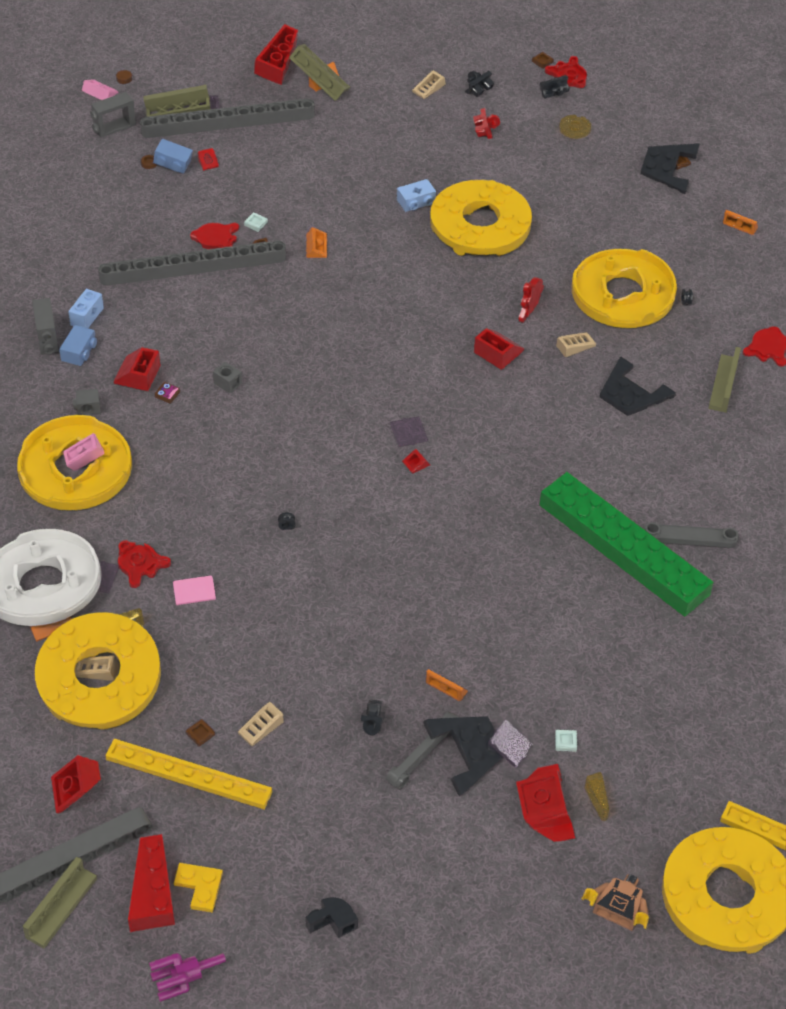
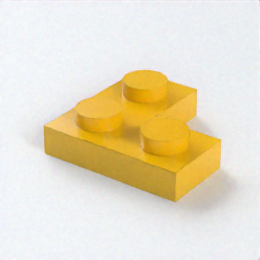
M179 863L174 886L195 889L190 905L191 909L213 913L223 870Z

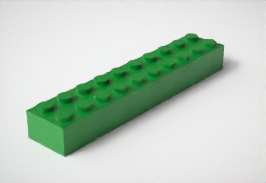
M568 472L541 491L539 506L684 617L711 595L713 587L711 579Z

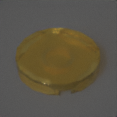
M568 115L561 119L559 130L568 138L580 139L588 136L591 131V123L583 116L580 118L577 115Z

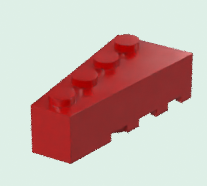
M286 24L282 26L255 59L254 74L282 85L291 61L289 57L294 52L297 44V29Z
M162 834L141 837L139 841L128 916L130 932L175 925Z

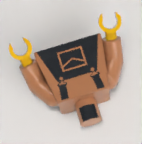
M627 874L624 881L613 878L610 883L606 882L595 889L587 888L581 900H589V905L591 906L595 903L594 914L631 931L636 924L643 925L644 929L647 928L649 920L647 903L642 898L643 891L636 887L639 882L636 876Z

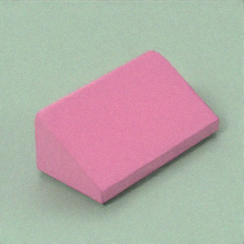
M85 80L82 87L83 92L100 100L115 96L118 93L117 90L96 80Z
M93 433L66 449L63 453L67 467L75 471L102 456L104 450Z
M212 576L173 581L176 605L216 600Z

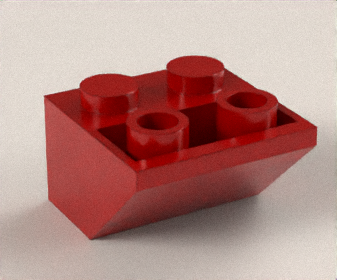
M488 328L475 337L474 353L501 370L524 351V348L499 332Z
M141 347L127 355L114 379V384L149 391L161 366L159 351Z

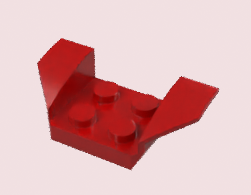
M558 764L538 767L527 779L516 782L525 822L530 828L554 842L575 839L572 821L568 815L562 790V778Z

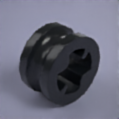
M682 289V305L686 303L692 305V289L688 291Z
M284 512L278 516V527L281 530H292L295 528L294 514Z

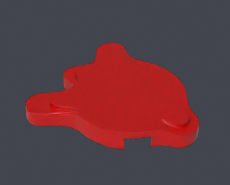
M571 56L568 63L558 61L555 66L545 67V73L553 77L567 75L568 86L584 88L586 86L587 72L579 65L577 56Z
M207 223L193 230L190 233V237L192 240L200 243L205 249L231 247L237 241V237L231 234L239 230V224Z
M534 277L529 283L524 284L521 301L522 310L518 318L519 322L524 323L537 306L541 292L544 289L542 279Z
M772 326L757 331L753 336L752 343L743 349V355L747 357L756 356L763 362H766L768 358H772L778 366H786V358L784 356L786 352V336L778 327Z
M124 540L118 545V566L129 577V586L131 588L140 586L143 575L154 578L159 569L168 568L171 565L169 557L157 554L148 544L144 543V546L136 545L135 542Z

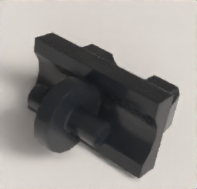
M487 71L481 75L480 72H469L467 79L469 88L465 92L467 94L472 92L476 97H479L484 92L481 86L487 91L493 88L495 83L490 78L492 73Z
M564 75L540 82L542 97L546 99L555 95L561 96L563 93L568 92V76Z
M370 699L367 703V710H364L361 715V721L364 722L363 730L368 735H375L381 729V724L385 718V712H381L382 701Z

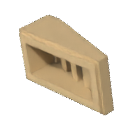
M433 70L412 92L425 99L446 84L445 77Z
M586 332L558 337L556 346L565 357L595 347L596 343Z
M115 656L88 657L76 664L75 675L80 678L114 681L117 677L119 663ZM83 664H86L85 670H82Z
M269 702L238 731V734L253 746L283 723V714ZM257 724L261 728V730L256 728L255 725ZM248 730H251L256 735L253 737Z

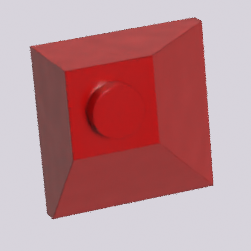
M77 755L51 776L57 814L67 809L101 780L98 761Z

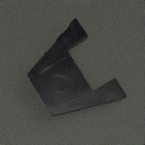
M700 144L648 146L641 174L657 182H662L669 188H675L682 194H686L689 180L673 177L679 156L696 159Z
M623 357L618 359L600 392L601 399L626 416L647 409L648 406L662 403L663 400L668 398L672 399L676 395L675 391L664 384L651 394L625 377L633 369L634 364Z
M488 716L426 719L423 722L431 739L449 732L451 733L469 771L451 778V782L459 796L463 795L507 754Z

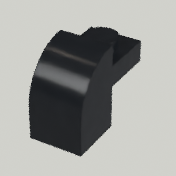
M336 897L324 898L321 900V909L313 910L306 916V928L309 933H312L330 924L337 937L340 938L358 929V917L346 901Z

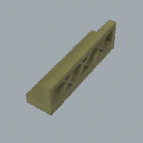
M305 44L299 45L289 57L335 101L350 89V86Z
M207 85L143 96L147 117L211 109ZM158 111L156 114H150V112Z
M735 348L734 357L721 354L708 409L727 412L741 348Z
M76 857L22 926L25 938L43 949L97 880V875L84 869L82 859Z

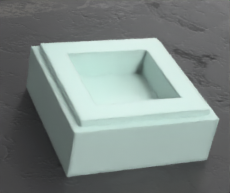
M253 212L245 220L244 226L259 232L268 220Z
M556 730L555 751L576 752L577 731Z

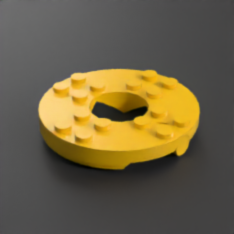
M469 180L451 185L437 195L431 206L430 224L432 231L460 256L465 253L505 255L523 244L531 229L532 212L526 199L510 186L493 180ZM489 205V209L495 211L498 221L489 226H475L468 223L463 218V215H470L475 210Z
M610 249L587 257L574 270L571 286L574 301L586 315L600 323L620 328L643 327L659 321L673 307L677 290L674 273L668 264L657 255L644 249L638 251ZM614 278H629L636 281L641 286L643 292H633L626 297L613 299V295L608 292L606 284Z
M86 415L59 417L34 429L25 438L17 462L19 480L25 492L38 503L59 510H82L108 501L125 486L132 470L131 451L124 437L110 425L98 421L95 417ZM94 433L104 450V454L95 459L77 478L72 480L71 477H65L56 468V460L64 454L63 451Z
M105 612L82 615L58 627L42 645L35 664L36 686L41 699L50 712L59 720L62 719L70 724L101 730L117 727L139 715L153 699L161 677L160 658L151 635L134 620L122 615ZM105 652L116 655L120 661V671L116 679L109 685L101 688H90L81 684L76 678L75 667L82 659L95 657Z
M715 827L698 831L680 842L672 851L666 863L662 879V895L666 909L680 931L699 945H707L730 952L746 951L748 954L758 952L763 946L773 942L786 930V859L771 843L756 834L742 829ZM719 867L732 870L743 881H746L753 887L755 891L754 898L749 904L741 908L721 906L707 892L706 881L711 873Z

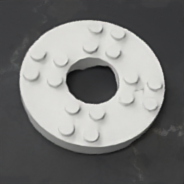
M39 529L20 534L16 540L3 546L0 549V618L17 625L38 626L64 620L79 612L93 599L101 583V567L94 548L81 536L58 529ZM52 566L58 568L63 573L62 582L56 585L41 584L27 591H24L20 586L22 576L35 567Z

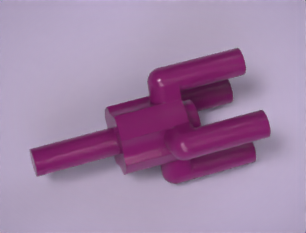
M179 953L149 962L150 976L153 982L171 976V978L156 983L159 1001L161 1002L188 992L190 989L189 982L202 978V970L226 962L224 953L199 962L195 956L182 960Z

